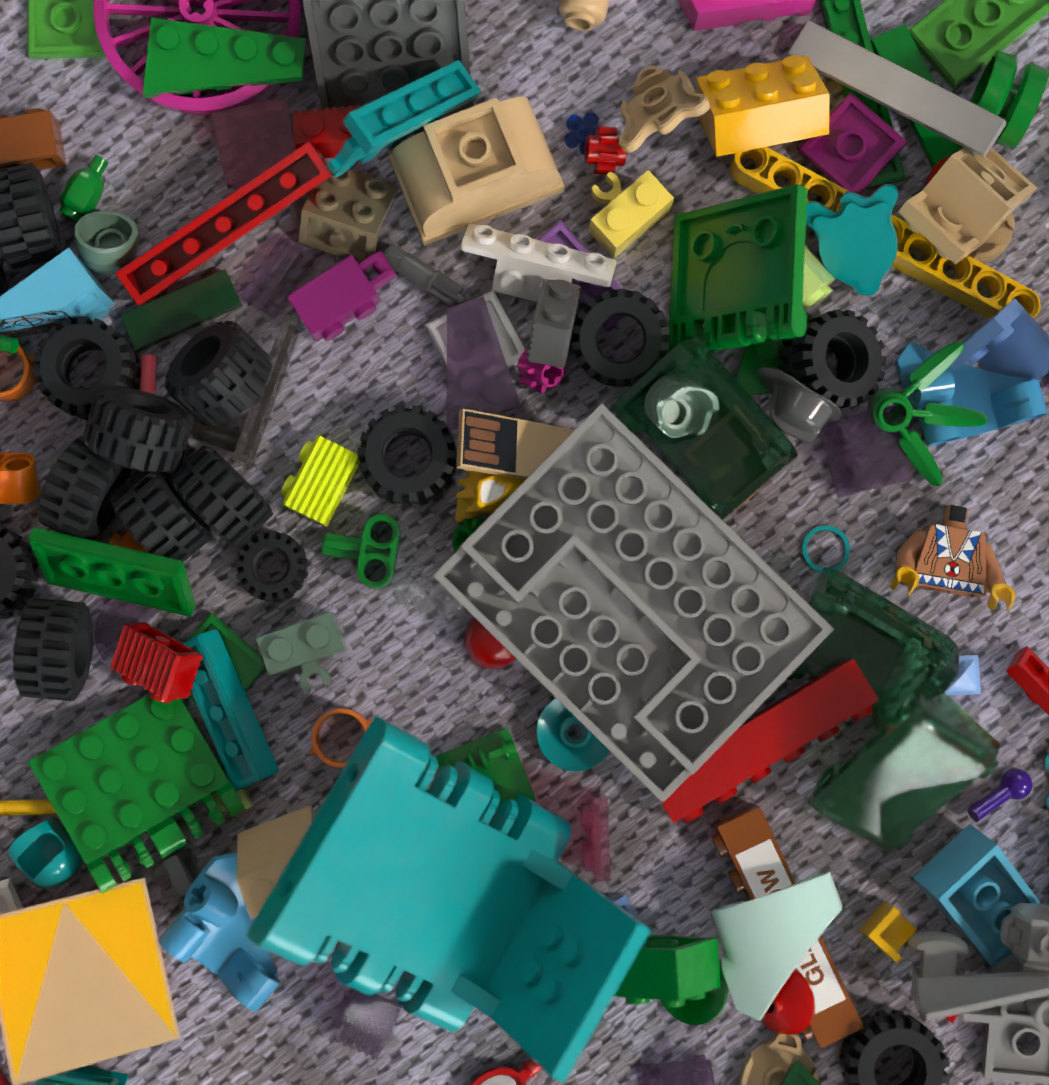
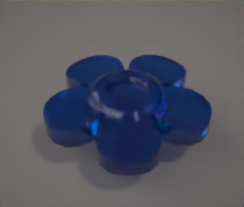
M588 112L583 116V119L579 115L573 114L567 119L566 127L572 131L564 136V142L568 148L573 149L579 145V152L584 156L587 135H596V129H599L595 128L599 123L597 114Z

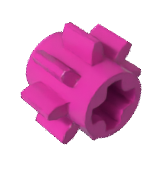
M525 349L516 366L522 375L519 382L541 394H544L546 387H556L563 377L565 368L530 362L526 358L528 350Z

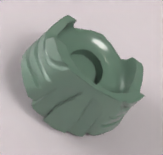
M668 373L650 387L645 398L644 410L650 420L663 433L671 438H679L689 434H703L709 425L712 413L719 411V402L717 396L697 380L682 373Z

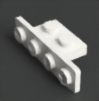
M469 224L461 243L462 251L497 260L492 290L538 302L543 281L547 279L565 280L571 284L572 280L575 279L603 287H610L616 266V260L606 258L602 254L587 253L568 248L563 244H551L531 239L523 234L515 235L503 232L488 225Z

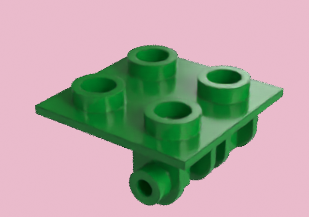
M508 727L435 756L439 765V771L444 767L451 766L454 768L458 760L488 776L493 781V789L499 792L500 802L496 811L504 801L510 799L515 801L519 793L536 801Z

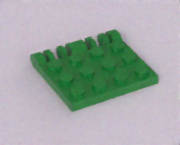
M796 184L675 215L668 348L674 358L702 353L706 349L705 347L711 352L720 349L726 350L749 346L751 343L758 344L765 342V339H767L766 335L772 341L784 338L802 337L805 334L807 315L802 302L807 188Z
M147 695L27 761L102 894L117 886L102 860L104 857H110L124 882L132 876L126 861L122 860L117 852L123 846L131 842L140 863L148 868L154 862L140 839L142 835L146 833L149 835L163 859L187 845L185 837L173 819L178 814L183 818L193 837L197 839L203 835L202 826L189 809L197 803L203 802L211 821L217 826L224 823L225 819L211 795L217 794L231 818L246 810L239 795L229 782L181 699H173L170 703H163Z

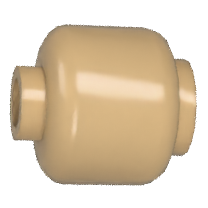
M560 0L559 13L570 28L579 31H591L595 26H599L605 21L610 0Z

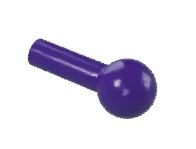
M1018 768L1006 771L1001 778V785L967 809L969 816L972 820L978 822L1010 798L1020 800L1027 797L1033 787L1030 775Z

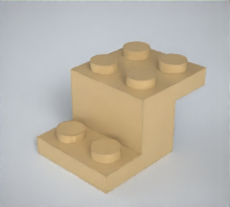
M962 148L949 157L921 192L908 199L899 209L898 213L906 219L907 225L913 231L923 234L934 245L936 252L940 256L957 264L985 243L1009 214L1025 202L1035 192L1037 187L993 148L990 149L985 158L966 148Z

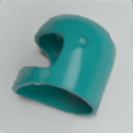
M54 817L20 835L9 847L7 853L8 858L29 880L44 890H52L65 884L76 874L83 860L68 832Z

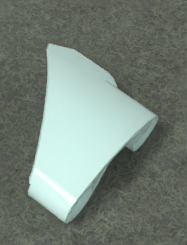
M830 872L803 879L785 889L750 901L735 902L711 911L725 951L721 960L723 974L736 1010L758 1021L761 1020L794 969L823 931L840 913L843 906Z

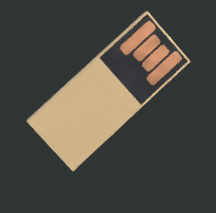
M462 409L459 411L457 468L526 480L575 429Z

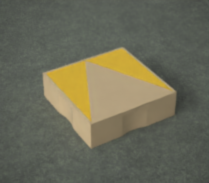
M145 877L117 884V886L104 894L101 893L100 889L0 914V1026L12 1085L24 1084L180 1039Z

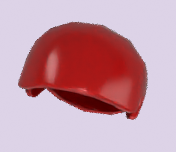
M473 618L466 628L464 648L470 660L483 669H501L513 662L516 658L476 618Z

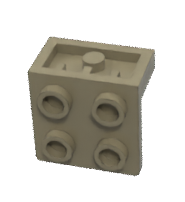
M351 169L339 177L335 178L332 176L312 190L302 208L299 243L345 259L352 255L357 263H361L376 253L379 229L398 193V186Z

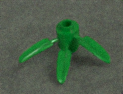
M952 342L919 365L909 375V380L912 383L902 393L893 388L879 389L870 397L867 405L868 414L878 427L887 432H900L902 437L898 441L899 446L923 478L934 486H941L942 475L916 431L908 432L905 428L910 423L912 416L924 417L923 421L925 424L957 427L982 426L988 422V418L984 413L974 409L940 403H927L925 410L913 409L907 397L916 389L920 391L925 390L959 357L964 349V345L961 342ZM893 403L892 410L888 413H883L885 407Z

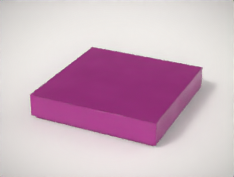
M850 92L829 115V134L807 138L797 150L828 180L850 192L860 195L907 145V141Z

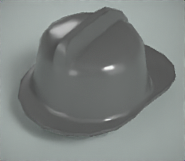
M762 367L758 370V378L761 384L772 394L769 408L771 419L777 428L785 434L806 443H811L815 440L826 422H834L841 418L842 412L836 404L824 396L811 391L785 372L773 367Z

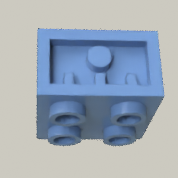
M1014 298L962 342L964 345L963 352L950 365L955 371L966 361L971 366L978 361L987 371L1039 380L1049 372V335Z

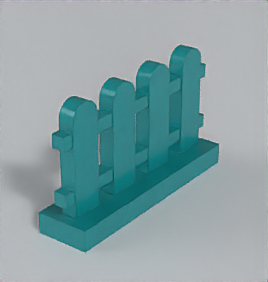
M460 60L440 68L350 112L342 122L352 134V137L345 141L344 147L326 166L335 178L347 172L356 161L360 160L362 163H366L374 158L385 146L389 150L395 148L411 133L416 135L423 132L424 125L432 123L440 117L475 100L482 91Z

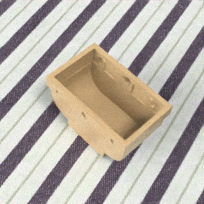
M523 96L501 102L496 97L424 125L423 132L401 142L393 149V154L388 155L424 246L465 231L469 224L480 225L562 193L565 188L530 101L527 97Z

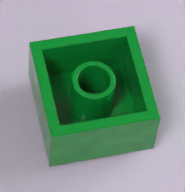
M648 935L613 997H625L626 1004L633 1005L649 1003L650 999L660 1000V1006L680 1007L685 1005V999L698 1000L706 998V992L721 987L718 938Z

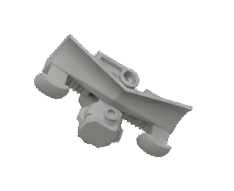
M1020 902L1010 909V914L1001 921L1000 940L1013 954L996 963L991 968L990 974L985 972L978 974L976 971L971 974L968 970L962 973L960 969L956 972L957 954L969 953L968 945L958 936L943 931H922L912 935L908 940V945L915 950H922L920 968L913 967L911 996L922 1021L959 1014L962 1021L986 1023L982 1057V1075L984 1079L1049 1085V905ZM1031 1032L1036 1034L1037 1040L1033 1047L1021 1049L1016 1046L1017 1038L1022 1033Z

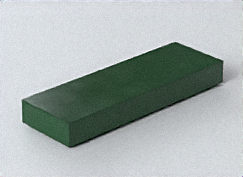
M223 269L120 316L135 350L141 352L243 305L227 270Z

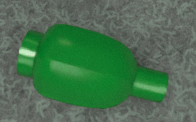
M95 155L88 167L80 168L73 173L59 195V203L61 205L58 210L59 214L77 223L83 216L93 213L104 191L102 174L109 164L107 160Z

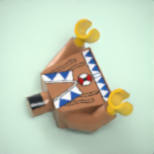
M945 505L942 525L929 524L924 526L922 530L913 532L898 549L895 575L889 584V587L895 590L899 582L904 583V586L908 588L907 595H911L915 588L971 598L985 597L988 592L990 595L987 600V607L991 610H995L998 599L1004 601L1006 609L1010 610L1016 597L1014 589L1005 582L1002 569L992 546L986 542L985 534L966 530L968 508L955 505Z

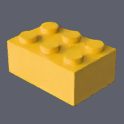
M792 55L781 61L766 64L752 63L745 68L731 71L717 70L706 76L696 77L697 93L707 96L710 102L709 110L698 117L716 157L829 134V91L808 55Z

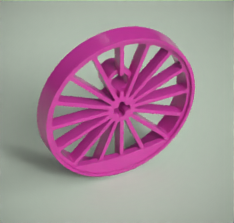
M94 0L93 2L96 32L106 57L117 73L142 96L144 80L138 76L146 68L147 54L132 68H129L119 56L117 48L149 37L150 25L112 38L109 24L110 14L171 17L166 20L239 30L245 29L226 20L288 23V26L281 35L299 37L301 0H289V12L227 10L252 0H161L174 7L110 4V0ZM197 6L199 9L204 8L205 13L200 15L198 12L193 13L191 9ZM274 84L233 86L232 89L221 90L213 97L200 98L201 90L194 91L193 98L161 94L158 95L159 97L146 99L160 107L177 113L197 116L216 115L239 109L255 101Z

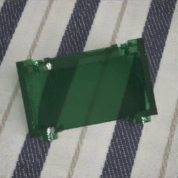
M697 338L678 343L610 406L617 413L615 417L631 432L635 431L638 434L645 432L695 489L694 493L722 521L798 457V453L789 439L777 428L770 417L714 353ZM668 373H682L697 380L717 396L719 411L712 413L709 425L703 434H689L679 438H671L650 420L645 413L644 403L647 392L658 379L664 375L666 376Z
M824 567L804 600L834 630L786 680H792L793 678L802 679L806 673L816 678L844 660L853 658L879 699L871 705L874 709L872 720L875 724V731L888 741L895 740L906 746L957 677L959 670V647L949 636L844 573L834 568Z
M928 677L913 690V694L916 696L915 701L911 700L905 707L901 706L896 711L894 718L846 762L841 760L837 766L831 764L819 776L808 800V804L820 815L886 851L893 848L897 851L903 849L913 838V831L977 777L980 779L988 777L999 763L995 758L999 752L1000 743Z

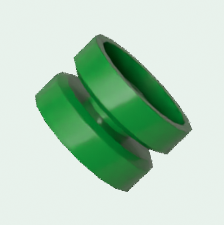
M996 50L987 63L970 102L1005 119L1006 126L995 143L1014 150L1026 133L1037 111L1046 88L1049 69L1034 63H1027L1016 75L1017 57Z

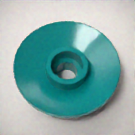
M557 698L549 702L541 712L537 722V741L544 756L555 766L567 771H584L601 763L610 751ZM572 724H578L582 727L583 733L578 739H572L568 736V728Z

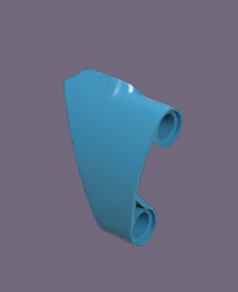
M912 342L906 345L895 361L903 391L912 383L909 380V375L926 359L932 356L934 352ZM962 364L955 371L949 366L925 390L920 391L916 389L907 397L912 407H916V409L925 410L927 403H940L974 409L984 413L988 418V422L982 426L957 427L925 424L923 421L924 417H919L927 447L983 434L1048 414L1039 380L1008 376Z
M237 852L216 856L210 860L188 888L184 898V909L160 937L159 943L164 950L177 960L186 963L192 957L218 975L237 1001L251 1011L258 1012L280 984V980L269 952L253 945L246 936L255 918H250L237 883Z

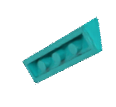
M214 629L198 634L183 642L184 645L203 656V659L200 661L201 665L197 669L198 673L195 675L196 680L192 683L193 688L191 692L234 789L238 791L278 773L279 769L218 630Z

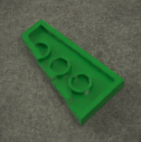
M151 18L143 96L144 98L159 97L158 95L177 93L180 95L194 93L197 90L215 88L216 90H225L241 85L252 84L253 86L303 81L307 46L306 38Z

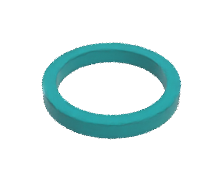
M823 525L812 529L805 536L802 543V555L806 564L814 571L833 573L841 569L848 561L850 544L846 535L841 530L833 526ZM831 531L842 539L845 553L841 562L835 567L821 568L810 560L807 553V545L815 533Z

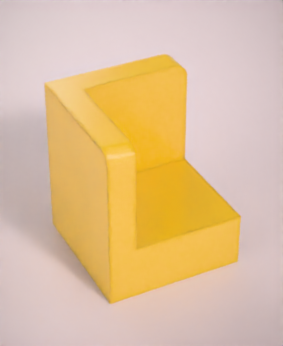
M886 901L878 907L859 929L875 946L896 963L903 958L897 951L917 930L900 914V911L895 906Z

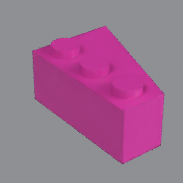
M677 0L693 31L740 25L741 22L761 19L763 21L775 20L776 17L790 15L806 16L810 15L816 0Z

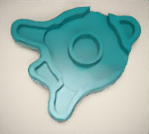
M891 184L880 186L869 197L850 191L845 192L840 199L841 209L839 211H832L817 201L807 202L806 224L816 232L819 240V254L824 267L836 279L852 286L857 293L863 296L873 295L879 290L881 279L891 268L897 254V232L893 226L891 215L892 209L898 200L899 192Z

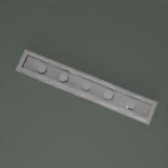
M809 20L788 52L789 56L808 55L817 72L983 158L986 157L1006 126L1005 119Z

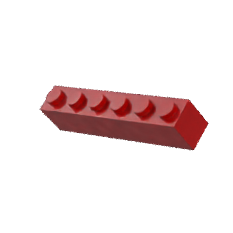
M307 142L115 274L138 306L148 302L331 178L333 175L326 166L327 162L314 142Z
M848 658L748 718L693 775L691 774L661 804L673 823L682 819L683 823L687 824L704 813L702 806L714 799L720 804L737 794L738 790L735 786L745 780L750 779L751 783H755L772 772L769 766L783 758L785 763H788L806 752L803 746L815 738L820 743L831 738L840 731L837 725L850 717L853 722L866 717L874 711L871 705L879 699L855 660Z

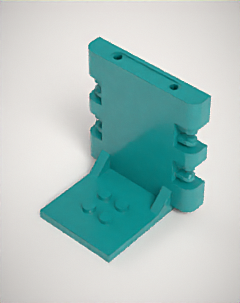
M375 714L248 930L247 938L253 945L300 966H305L311 961L323 963L329 958V954L332 953L336 944L340 941L336 952L333 953L331 969L336 971L334 975L343 985L371 996L378 991L383 993L389 992L394 987V984L397 983L395 990L396 998L400 1000L398 1004L407 1013L449 1032L459 1030L475 1007L492 1018L551 1078L564 1083L651 929L558 861L570 840L571 825L569 821L520 793L515 801L512 799L504 801L496 811L500 802L499 792L493 789V781L482 772L458 760L454 768L451 766L444 767L433 781L429 790H427L438 768L437 758L430 755L429 745L415 735Z

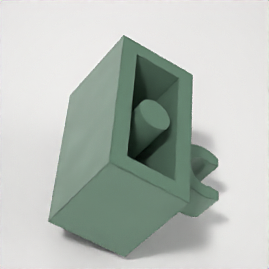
M333 612L322 614L256 638L268 675L277 676L301 667L303 672L300 676V686L305 693L312 691L309 685V678L316 673L322 677L324 686L331 685L329 672L325 668L320 667L318 661L348 650L337 616Z

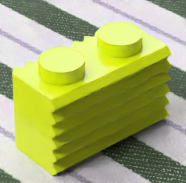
M317 434L314 442L308 440L303 446L298 461L303 464L296 477L289 475L280 495L285 497L282 503L285 507L328 527L358 469L360 459L357 453Z

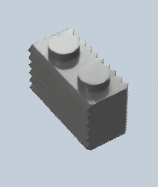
M547 279L543 281L531 325L526 357L530 362L560 368L565 366L580 298L581 287L579 285L560 279Z

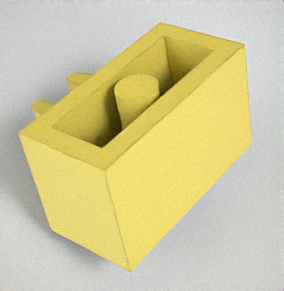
M649 170L623 192L620 189L621 183L619 178L612 172L606 174V180L613 188L610 192H602L597 185L591 188L593 198L599 203L608 205L590 220L589 233L613 259L671 209L674 197Z

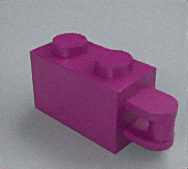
M382 252L373 254L359 264L350 255L287 296V298L315 340L318 342L324 338L325 341H330L339 336L345 330L343 325L354 318L362 320L371 315L377 309L376 304L381 302L376 291L391 282L397 274ZM374 268L379 276L369 282L365 273Z

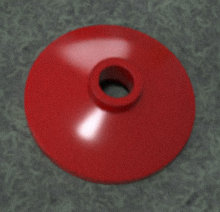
M796 968L784 983L762 1019L759 1020L770 1030L784 1035L802 1032L810 1025L815 1014V999L812 989L805 977Z

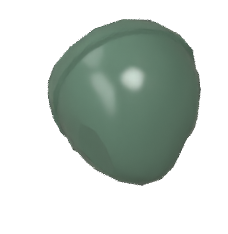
M98 211L80 218L75 225L73 239L83 263L98 275L110 276L121 270L134 258L140 242V233L135 222L126 215L111 211Z

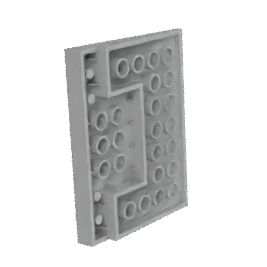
M602 403L433 575L662 803L717 751L834 630Z

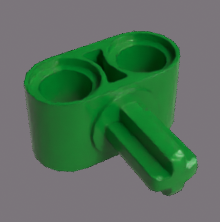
M377 514L366 522L361 538L333 533L325 534L322 542V554L357 561V574L360 581L368 588L382 590L393 582L395 576L401 530L396 521L390 516ZM388 524L393 528L392 538L388 542L377 543L373 540L372 533L377 525ZM380 561L385 564L387 569L385 577L378 582L369 581L366 576L367 567L373 562Z

